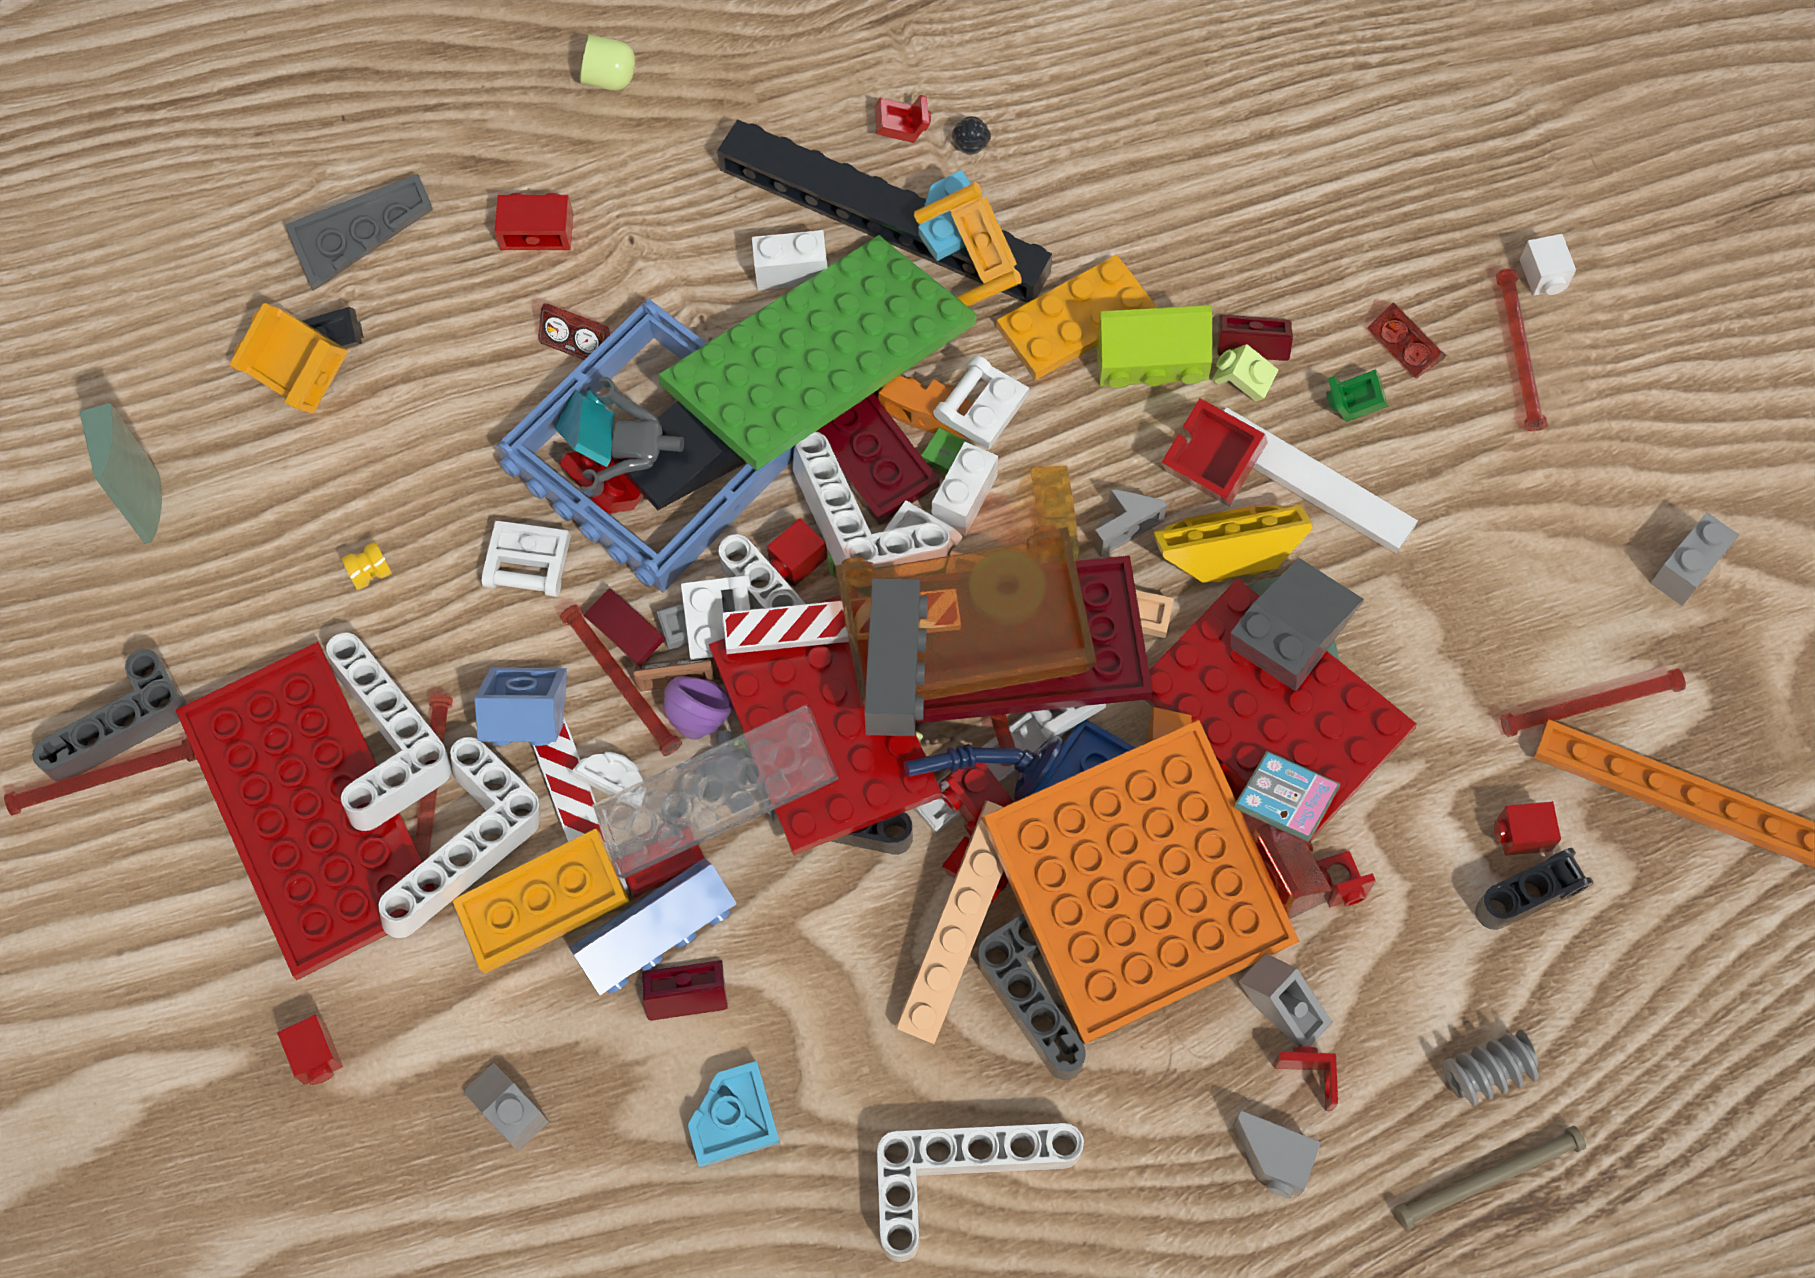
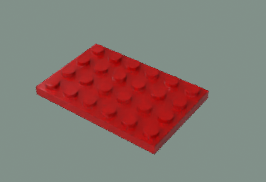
M1237 578L1149 670L1153 694L1152 699L1145 701L1152 707L1192 715V722L1199 720L1219 764L1227 762L1248 782L1268 751L1340 783V787L1313 833L1311 841L1416 729L1417 723L1328 651L1325 652L1297 691H1294L1231 649V632L1251 605L1260 597Z
M854 590L819 603L855 600L857 597ZM725 638L709 644L711 654L793 856L942 798V792L933 772L907 777L905 774V761L926 757L916 733L915 736L866 735L865 698L869 640L727 654Z

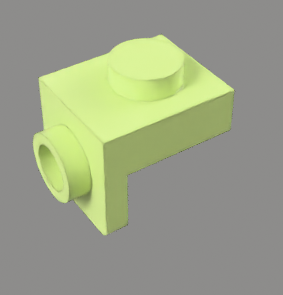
M1246 344L1234 350L1229 349L1220 356L1216 363L1218 369L1212 380L1218 385L1230 381L1257 402L1265 398L1278 369Z

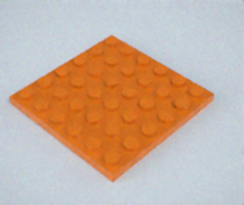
M1199 720L981 817L1077 1036L1083 1044H1087L1255 964L1265 953L1271 956L1300 942L1241 811L1234 808L1236 800Z

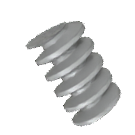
M1522 1029L1517 1031L1516 1037L1512 1034L1504 1035L1501 1043L1497 1040H1492L1487 1043L1486 1049L1482 1046H1477L1472 1049L1471 1055L1462 1052L1457 1055L1456 1061L1448 1058L1443 1062L1446 1079L1451 1089L1458 1098L1465 1097L1472 1106L1478 1105L1476 1093L1478 1091H1481L1487 1100L1493 1099V1085H1496L1502 1094L1508 1093V1079H1511L1517 1088L1523 1087V1073H1526L1533 1082L1539 1079L1537 1071L1538 1060L1534 1047Z

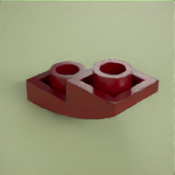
M610 588L583 615L639 667L666 640L658 630Z

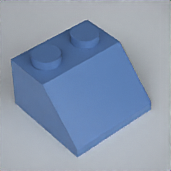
M490 667L474 698L478 741H490L494 745L529 742L535 746L556 742L563 727L567 668Z

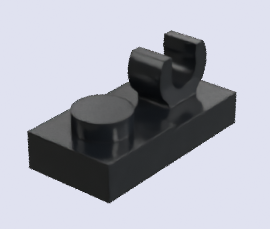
M346 307L302 320L344 348L362 344L361 338H364L362 326L357 321L354 308Z

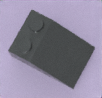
M1298 558L1251 605L1232 630L1231 649L1294 691H1297L1362 605L1364 599Z

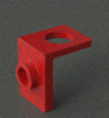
M1350 851L1313 863V868L1330 908L1340 904H1344L1345 907L1353 906L1366 900L1368 893L1376 882L1373 873L1360 876ZM1333 865H1342L1348 870L1350 880L1334 885L1327 877V870Z
M1311 1046L1295 1047L1293 1052H1279L1274 1060L1275 1069L1324 1070L1325 1111H1333L1338 1104L1336 1053H1318V1048Z

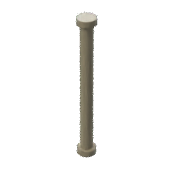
M1576 1126L1568 1127L1565 1129L1564 1135L1408 1206L1404 1203L1395 1206L1396 1216L1401 1226L1407 1231L1415 1227L1414 1222L1566 1152L1571 1150L1579 1152L1586 1149L1584 1137Z

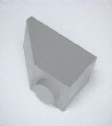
M1265 953L1239 981L1255 1007L1298 1047L1311 1046L1332 1023L1298 969Z
M495 1063L489 1066L463 1091L517 1151L523 1148L549 1123L536 1106Z
M1241 1110L1235 1119L1233 1127L1258 1180L1268 1184L1267 1190L1273 1194L1284 1198H1291L1292 1194L1299 1197L1306 1188L1321 1142Z

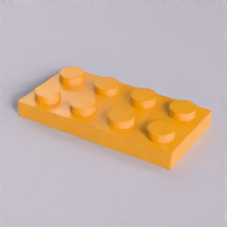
M1116 254L997 319L996 328L1036 381L1096 347L1101 311L1157 308V306Z
M597 829L567 842L452 900L479 970L484 974L630 902L603 838Z

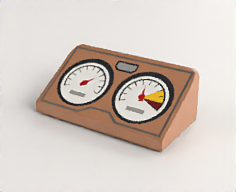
M712 657L695 660L683 658L645 663L640 667L636 665L634 669V678L638 690L641 692L665 689L667 684L677 676H690L712 682L715 681Z

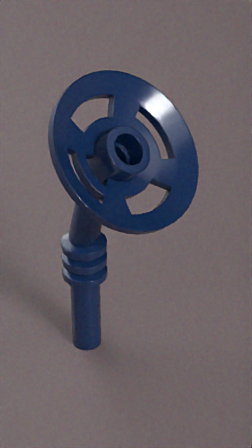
M1055 736L1044 742L1034 752L1028 749L1022 751L1018 748L971 747L970 744H966L963 747L956 746L955 749L947 748L946 753L905 761L904 771L906 776L910 777L948 768L951 771H957L958 768L960 770L966 769V767L972 768L975 766V763L1015 764L1014 769L1020 772L1014 793V802L1030 796L1041 783L1061 748L1062 738Z

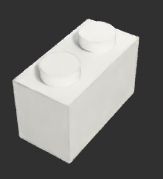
M823 230L752 237L758 291L797 287L819 272L827 269Z
M964 441L932 501V516L953 527L961 535L966 536L997 478L998 455Z

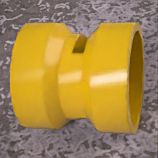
M375 541L365 545L362 553H349L341 557L358 591L369 586L370 581L374 577L383 579L392 574Z

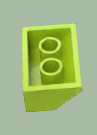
M1212 305L1101 311L1096 344L1100 386L1124 388L1135 384L1160 386L1171 382L1196 384L1208 380L1212 366Z

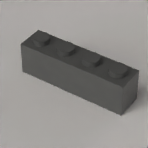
M872 578L865 698L866 735L915 736V720H923L924 696H917V686H925V662H918V652H926L927 628H919L920 619H927L928 595H920V579Z

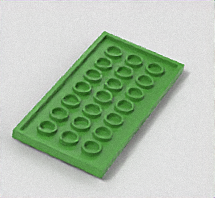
M878 235L830 265L827 269L819 272L659 374V384L757 471L974 326L977 314Z

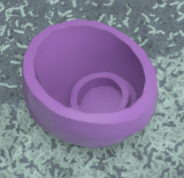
M677 676L664 689L663 705L669 722L683 736L692 740H698L717 731L733 710L728 693L716 683L706 679Z

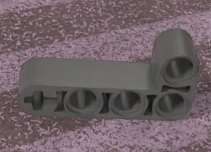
M140 649L133 652L126 660V674L135 689L134 691L43 738L36 744L32 754L33 761L52 780L56 782L72 780L180 721L176 709L186 705V700L171 671L154 651ZM155 667L151 674L142 677L147 669ZM171 697L165 706L158 708L159 703L163 699ZM135 716L132 723L122 727L125 720ZM99 735L95 743L87 746L88 741L93 736Z
M1021 914L988 935L981 942L978 952V966L1049 1072L1058 1079L1070 1080L1077 1077L1083 1068L1086 1057L1085 1047L1027 964L1039 956L1041 952L1036 941L1026 942L1020 938L1019 932L1029 928L1024 914ZM994 949L1001 950L1006 954L1007 960L1002 964H992L986 959L985 955ZM1021 982L1026 984L1031 992L1024 998H1016L1010 994L1008 988L1013 983ZM1037 1016H1046L1052 1020L1054 1027L1047 1032H1040L1033 1027L1031 1021ZM1059 1035H1062L1060 1036L1059 1047L1066 1055L1074 1054L1072 1065L1066 1060L1061 1063L1058 1062L1060 1050L1054 1041Z

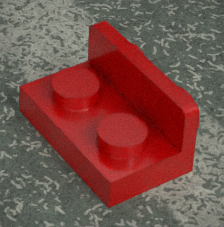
M611 450V461L607 467L579 452L566 453L559 464L580 487H590L595 479L589 480L582 475L585 470L591 469L597 473L616 463L612 460ZM621 474L604 481L602 493L590 498L607 514L634 510L643 494L625 474Z
M975 763L974 767H966V769L962 770L958 768L957 771H952L938 782L943 790V801L953 812L958 810L965 818L967 823L964 827L970 836L973 834L985 801H990L1002 807L1014 803L985 763Z

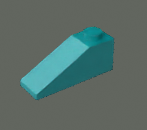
M589 389L585 395L575 390L554 428L574 450L607 467L611 461L615 413L599 401L596 397L598 393Z

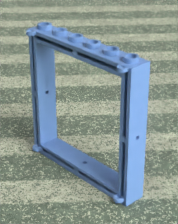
M648 298L496 445V448L501 458L499 464L508 475L513 478L516 476L521 477L527 482L525 484L535 497L540 500L544 497L553 503V509L565 521L574 520L580 525V531L588 540L593 543L601 542L607 547V553L615 562L620 565L627 563L635 570L634 575L641 583L649 588L654 585L663 593L792 462L794 446L757 471L747 463L658 554L534 455L557 432L554 427L575 390L585 395L589 389L597 393L602 388L598 383L600 378L608 377L612 379L653 338L681 360L707 344Z

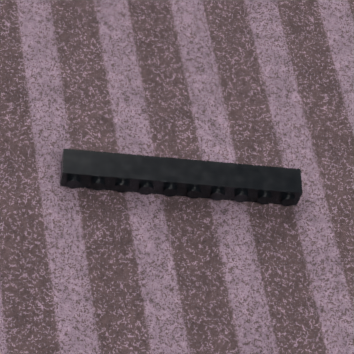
M738 119L718 148L717 154L720 171L872 237L880 235L895 247L984 284L966 247L936 261L918 234L919 223L914 217V212L925 206L926 199L919 197L915 192L907 189L902 190L888 184L881 177L867 175L848 163H839L827 158L820 151L806 149L795 144L787 137H778L764 131L757 124H748ZM1002 230L1017 263L1014 268L1019 272L1022 279L1020 284L1006 289L1002 293L1028 303L1038 297L1051 274L1052 253L1038 244H1029Z

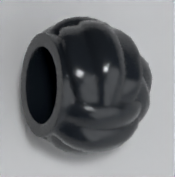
M969 116L956 124L952 130V139L955 146L963 153L974 155L987 146L991 139V133L987 124L981 119Z

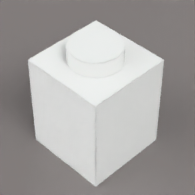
M1563 234L1528 240L1520 257V263L1533 296L1544 293L1555 295L1568 288L1576 271Z

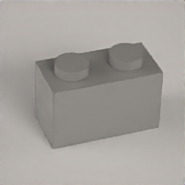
M1706 512L1665 562L1651 584L1683 606L1739 534Z

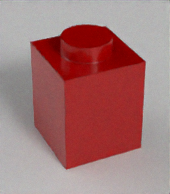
M801 518L767 545L769 563L783 579L786 578L794 587L827 559L826 542Z
M1553 801L1505 806L1494 822L1495 838L1498 844L1502 843L1505 856L1550 852L1561 841V834Z
M316 1014L277 1032L294 1077L304 1085L308 1083L310 1085L323 1083L333 1077L334 1071L343 1067L326 1023Z

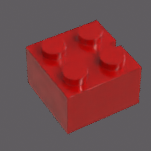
M1199 398L1183 425L1184 432L1187 437L1191 438V441L1188 444L1186 438L1178 433L1161 463L1168 473L1230 507L1268 443L1266 434Z

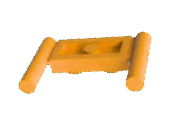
M974 182L914 212L916 221L919 224H923L951 211L952 218L979 277L984 283L956 296L966 306L969 307L1021 283V276L1014 268L1017 263L987 197L982 198V190L978 183Z

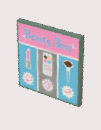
M1267 751L1235 803L1234 808L1309 842L1336 795L1340 783Z

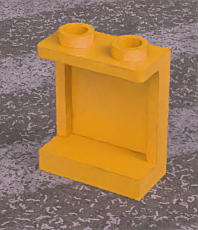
M263 303L261 308L253 315L251 326L244 339L236 346L230 366L249 374L286 398L284 402L291 407L314 414L349 351L286 310Z

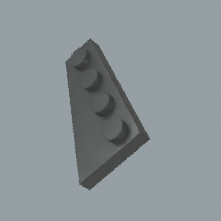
M416 174L285 224L314 291L432 211L433 207L419 175Z

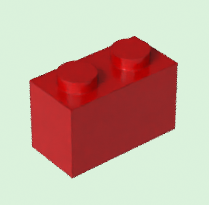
M523 193L498 195L494 232L500 250H571L574 214L569 195H560L558 193H547L545 195H525Z

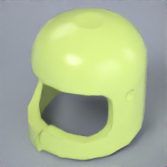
M587 34L579 77L580 84L614 91L626 88L632 80L635 69V55L632 48L618 40Z

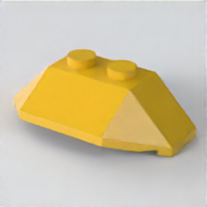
M1291 504L1288 507L1281 505H1253L1181 519L1168 525L1165 529L1155 531L1154 539L1163 558L1202 583L1209 581L1220 582L1230 577L1246 574L1257 575L1263 571L1277 569L1313 530V524L1301 504Z

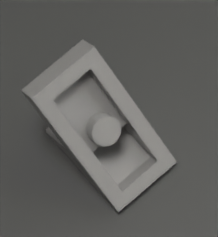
M1111 489L1108 506L1115 516H1110L1098 524L1095 529L1093 547L1101 557L1162 523L1167 505L1162 499Z

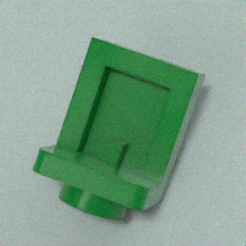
M1376 369L1340 382L1336 376L1328 378L1331 390L1326 392L1330 408L1333 412L1338 411L1346 422L1389 407L1380 375Z

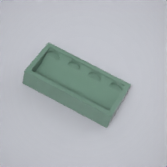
M110 402L79 411L94 478L144 544L152 542L158 528L162 508V488L158 470Z

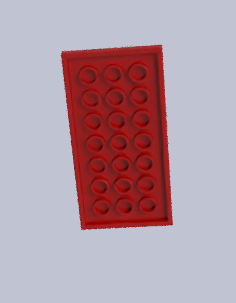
M319 642L176 709L177 716L292 976L299 980L387 936L388 934L382 928L380 918V898L423 863V860L400 812L378 827L367 831L354 828L349 821L341 802V794L344 788L378 765ZM363 803L356 809H362L370 803ZM433 883L423 886L421 890L432 892L436 890V887ZM396 909L389 916L400 918L405 916L408 911Z

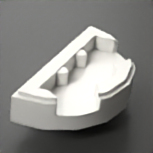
M613 752L592 755L582 759L570 774L639 811L643 806L646 795L643 779L638 772L637 765L623 755Z

